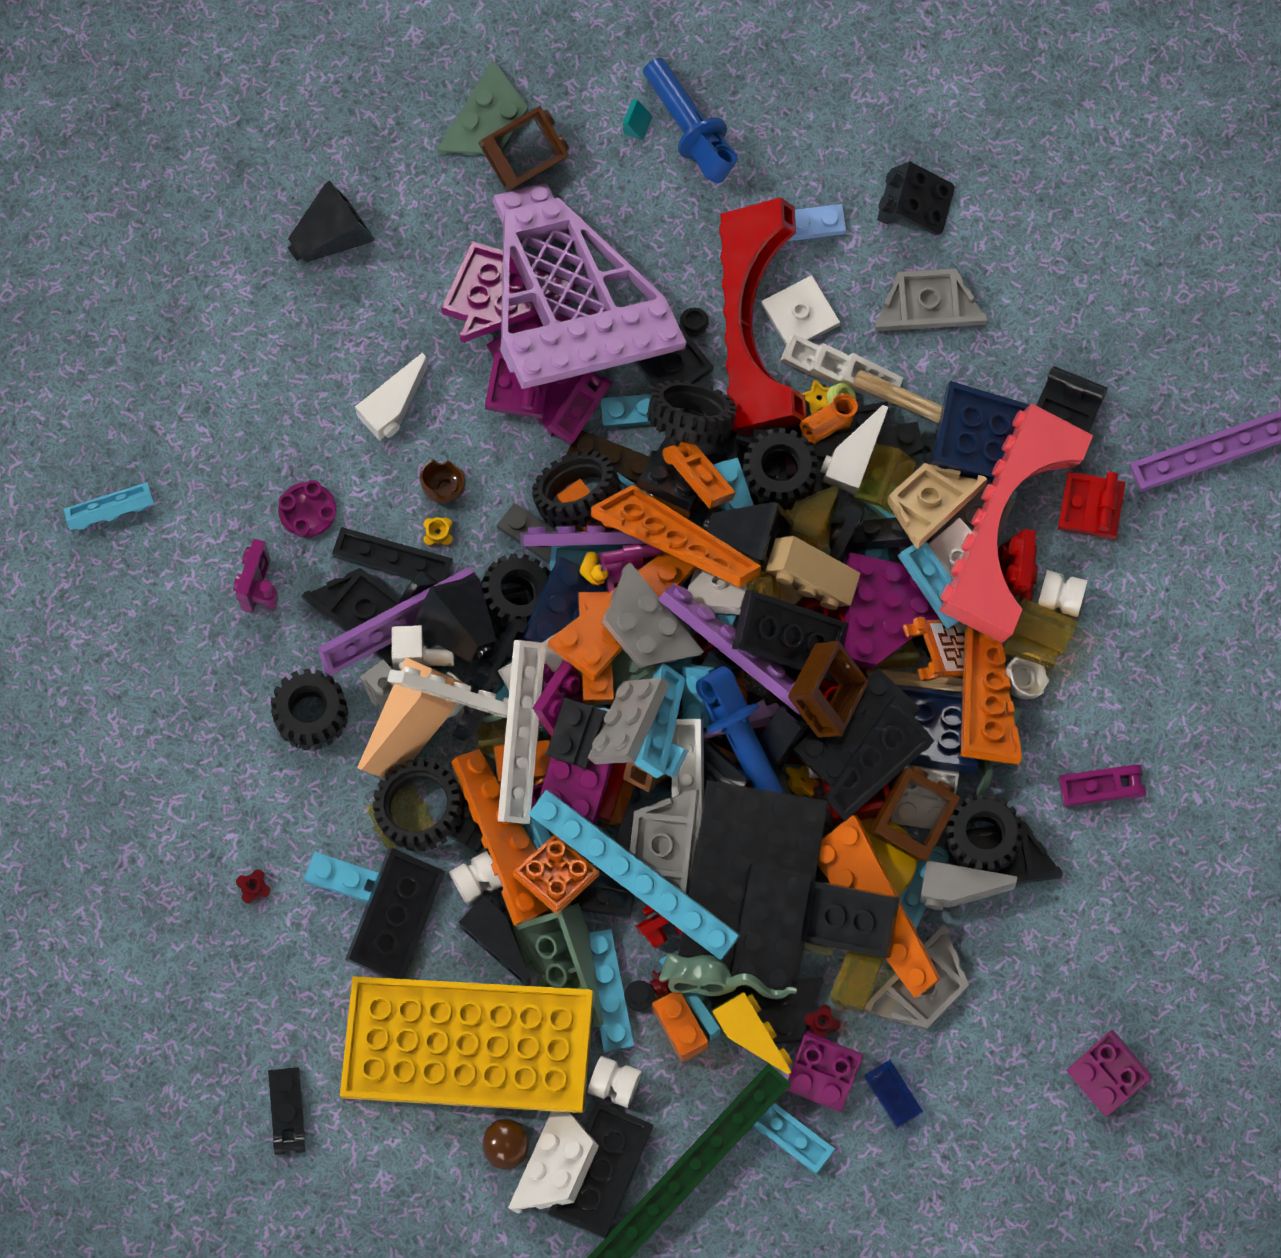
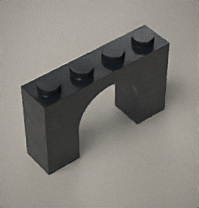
M718 648L710 651L701 665L713 667L714 670L721 666L727 667L732 671L735 679L742 670L740 666ZM786 704L777 709L763 732H755L775 774L782 770L792 755L793 748L799 744L810 727L801 714H797ZM726 734L712 737L718 739L730 752L734 753Z

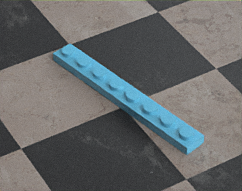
M545 790L528 814L718 959L723 960L741 936L551 791Z

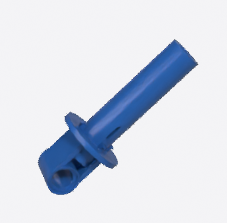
M656 58L650 61L644 67L643 74L684 133L678 144L680 155L687 159L694 158L707 179L715 183H722L738 161L737 154L731 149L724 138L727 132V125L720 118L705 120L663 58Z
M721 666L698 679L696 691L713 723L706 727L707 732L712 733L720 729L722 733L725 732L744 773L751 778L749 783L752 788L785 794L748 718L750 714L759 709L758 703L747 705L736 683L734 674L727 667Z

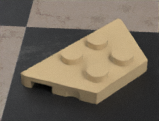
M924 463L889 495L888 505L914 547L919 549L986 487L987 478L978 475L977 480L960 476L961 471L941 469L938 466Z

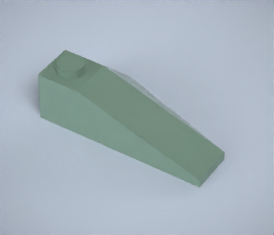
M579 903L565 907L557 915L552 911L517 926L513 925L512 928L521 954L526 962H531L539 973L540 977L538 979L542 985L554 988L593 990L594 1003L591 1029L604 1025L593 955L590 948L589 931Z

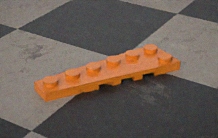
M631 485L591 507V517L601 521L604 526L618 529L738 587L745 585L761 574V565L635 485Z
M663 551V555L656 556L638 572L660 598L663 592L673 583L681 586L697 567ZM614 590L550 638L547 645L548 648L593 681L623 650L602 623L606 609L610 606Z
M965 625L961 756L1019 765L1022 760V751L1018 728L1014 722L1013 714L1015 710L1010 698V680L1006 676L1004 648L1001 642Z
M477 749L457 756L451 763L464 797L469 804L474 822L479 824L483 834L481 838L484 849L488 848L493 860L491 867L494 875L499 876L503 886L501 893L514 926L552 912L550 908L513 877V871L529 858L536 849L522 824L498 821L501 786L481 750Z
M852 815L821 840L817 865L830 883L899 897L889 882L888 874L883 864H880L873 850L874 847L857 815ZM899 898L891 956L886 958V960L912 996L918 998L939 982L941 978L922 941L918 938L911 919H908Z

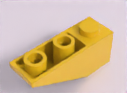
M742 992L712 1010L719 1025L729 1039L784 1073H791L788 1066L793 1062L784 1047L780 1050L776 1047L772 1039L776 1038L777 1035L768 1021L762 1023L757 1012L761 1011V1008L752 994L747 997Z

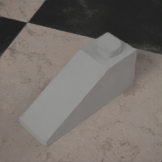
M927 860L919 903H925V907L933 910H943V907L951 908L1014 890L1017 876Z

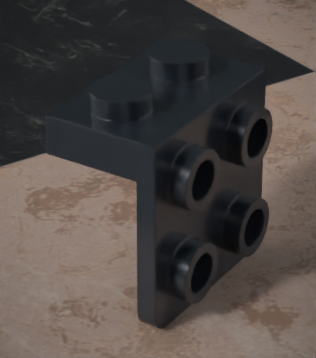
M911 161L892 168L886 176L885 182L887 185L884 196L879 202L880 210L877 220L889 224L899 219H904L933 235L942 234L954 192V185Z

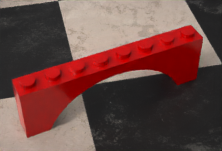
M779 197L720 214L721 225L719 226V234L722 239L720 259L723 265L724 278L722 279V288L725 297L723 314L726 319L724 340L727 345L728 359L726 360V369L729 377L727 395L731 397L730 400H733L737 407L732 431L743 437L754 436L753 429L797 426L806 418L805 395L792 387L778 383L771 376L760 359L753 335V307L760 280L774 255L796 234L795 206Z

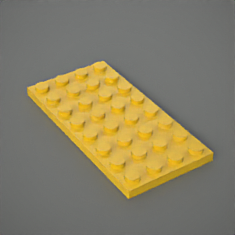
M352 976L340 1097L342 1099L584 1113L594 991L589 989Z

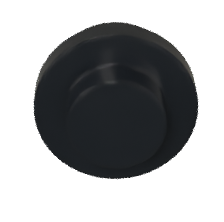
M689 308L680 317V326L690 336L701 335L708 328V316L700 308Z
M634 981L625 990V1002L632 1010H647L654 1002V989L645 981Z

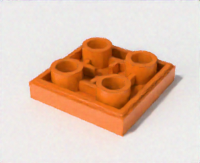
M555 834L513 871V877L556 915L599 876V870Z

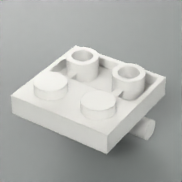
M916 766L929 774L928 779L938 784L939 781H942L955 789L953 793L956 794L959 772ZM910 781L891 816V821L900 825L932 829L946 801Z

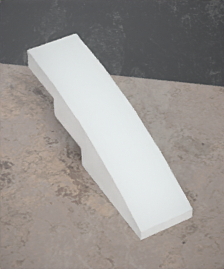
M795 333L790 335L780 362L830 384L846 383L853 388L854 392L882 402L887 400L854 386L853 382L856 374L863 370L898 387L901 386L903 377L854 353L847 355L824 343L817 345Z

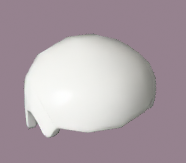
M1027 654L1017 656L1005 668L1006 676L1010 680L1011 687L1009 692L1012 696L1021 700H1028L1044 693L1049 678L1046 675L1044 665L1038 658Z

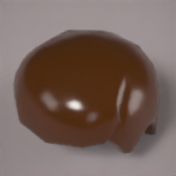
M432 459L421 468L420 483L424 495L429 500L436 503L454 502L464 493L466 479L463 471L450 460L445 463H438L435 459Z
M498 1119L487 1127L483 1137V1153L492 1166L502 1170L513 1169L526 1159L529 1139L528 1133L521 1123L511 1119Z

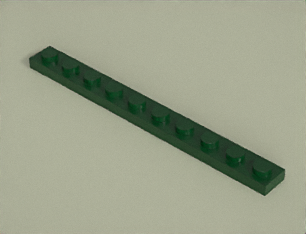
M768 1063L587 1258H631L791 1086V1083Z

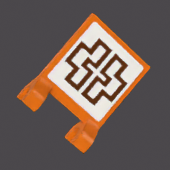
M916 617L913 619V624L903 625L905 635L908 638L924 635L932 659L928 663L929 667L918 669L921 681H930L940 677L963 676L965 624L958 622L949 629H946L941 620H925V617Z

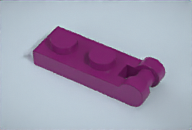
M595 371L579 375L578 380L550 421L547 429L567 444L571 445L574 443L612 381L605 376L603 378L600 377ZM588 382L595 387L594 391L587 386Z
M1141 765L1060 775L1058 781L1063 807L1146 796L1145 785L1141 784L1140 778L1143 775ZM1121 778H1128L1130 786L1122 787Z

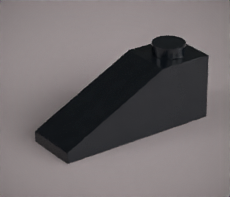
M482 896L459 921L460 929L525 986H529L531 984L530 975L507 917L504 914L506 909L494 898L489 901L486 897Z

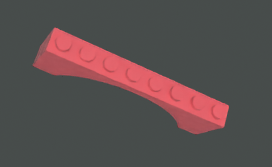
M1032 403L1024 411L1019 410L1012 422V426L1015 427L1014 432L1006 438L1002 446L1005 454L1002 460L999 459L992 470V475L995 476L993 483H989L981 498L985 501L982 509L979 508L971 521V524L974 525L973 531L965 537L961 545V549L964 550L961 559L958 558L951 569L950 574L954 576L952 582L945 586L940 596V600L943 601L940 612L1001 643L1013 635L1023 610L1011 594L1004 580L998 558L997 537L1003 509L1016 487L1028 478L1050 470L1074 469L1084 460L1093 437L1092 434Z

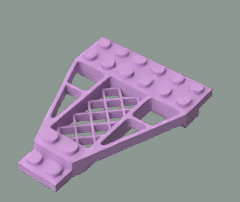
M547 183L494 195L493 204L503 224L500 351L510 373L515 372L522 389L685 349L686 340L666 298L561 199H554ZM553 239L567 244L565 250L550 245ZM585 240L616 269L606 272L598 270ZM528 245L540 250V253L536 257L525 252L524 249ZM572 247L576 256L569 253ZM545 253L558 258L557 264L555 265L543 260L542 258ZM510 254L527 289L526 291L509 293ZM565 261L577 266L575 273L562 268L563 262ZM537 267L551 273L549 278L545 279L534 274ZM582 269H583V271H584V273H585V275H586L587 278L582 277V276L579 275V274L581 273ZM555 276L570 281L567 287L552 282ZM627 278L650 301L617 307L605 283ZM575 283L588 289L585 295H582L571 289ZM547 290L561 295L559 301L557 302L545 297ZM592 292H594L597 301L590 298ZM568 298L579 303L578 309L575 310L564 305L565 299ZM532 301L543 326L513 334L509 333V306ZM586 306L599 313L587 315L582 313V310ZM557 313H561L572 319L561 322L556 320L555 317Z

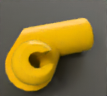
M588 552L579 569L580 574L592 585H601L608 577V571L605 569L602 572V565H597L599 556L595 552Z

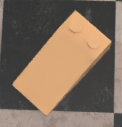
M405 658L400 669L402 671L403 666L418 669L421 671L420 676L428 678L429 674L446 678L445 684L453 686L454 682L465 684L409 658ZM394 684L357 768L386 780L385 774L389 770L392 773L396 771L394 766L398 764L406 766V761L415 759L453 712L456 703Z

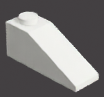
M423 353L355 406L358 418L379 441L385 436L387 438L393 436L399 430L400 424L428 367L426 356Z
M882 405L834 450L831 457L826 455L820 472L825 473L822 482L856 494L888 410L887 406Z

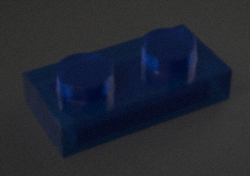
M891 1060L864 1075V1079L896 1129L923 1113V1110Z

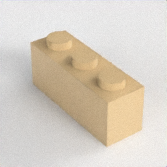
M795 536L775 539L766 572L775 576L777 582L797 588L800 595L815 598L820 601L822 607L831 610H837L838 607L851 606L860 572Z

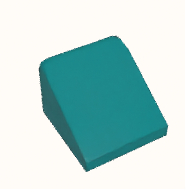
M637 99L631 101L623 120V133L643 140L653 117Z

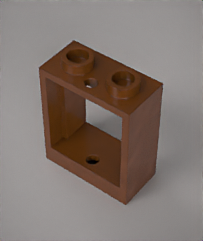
M541 106L478 142L506 192L569 156L567 152L569 146L565 138L561 134L559 136L556 134L552 127L555 125L551 114L548 110L543 111ZM534 119L555 156L517 178L496 141Z
M839 641L816 643L788 698L818 738L842 736L869 681ZM827 671L831 673L839 684L830 704L818 689Z
M913 766L912 769L908 767L899 773L868 833L918 862H925L930 857L961 797L953 793L955 789L949 784L939 781L937 784L928 779L929 774L926 771ZM910 781L946 801L923 845L887 825Z

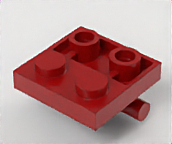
M1068 471L1057 530L1116 540L1126 482L1118 480L1119 474L1115 472H1107L1106 478Z
M1029 529L1022 530L1002 543L998 548V558L1004 580L1013 597L1021 594L1020 602L1024 604L1032 603L1033 585L1037 583L1038 565L1035 564L1037 546L1035 545L1036 531Z

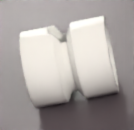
M1047 570L1037 607L1051 611L1058 607L1062 614L1078 617L1088 580L1072 576L1065 580L1063 574Z
M487 851L472 858L471 865L468 866L463 863L449 871L455 886L468 906L478 901L483 896L484 891L492 893L503 887L499 876L494 875L491 867L493 860Z
M601 1056L594 1069L587 1093L601 1099L609 1096L612 1103L629 1108L638 1087L642 1071L628 1065L620 1068L617 1061Z

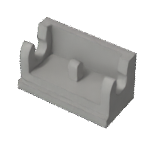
M384 659L360 676L371 703L375 707L378 705L381 710H383L394 685L387 682L389 672L392 669Z

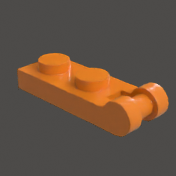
M685 440L680 442L677 447L672 445L663 449V457L666 463L673 464L709 509L733 500L736 492L695 443L690 444Z

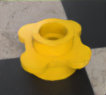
M427 518L424 521L423 526L426 529V536L423 540L427 546L441 543L444 546H448L452 543L453 538L450 535L452 521L449 518ZM440 530L441 532L440 534H436L435 531Z

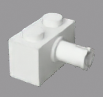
M422 625L392 627V663L394 670L400 671L405 658H409L427 667L454 666V653L445 648L427 649V646L424 644Z

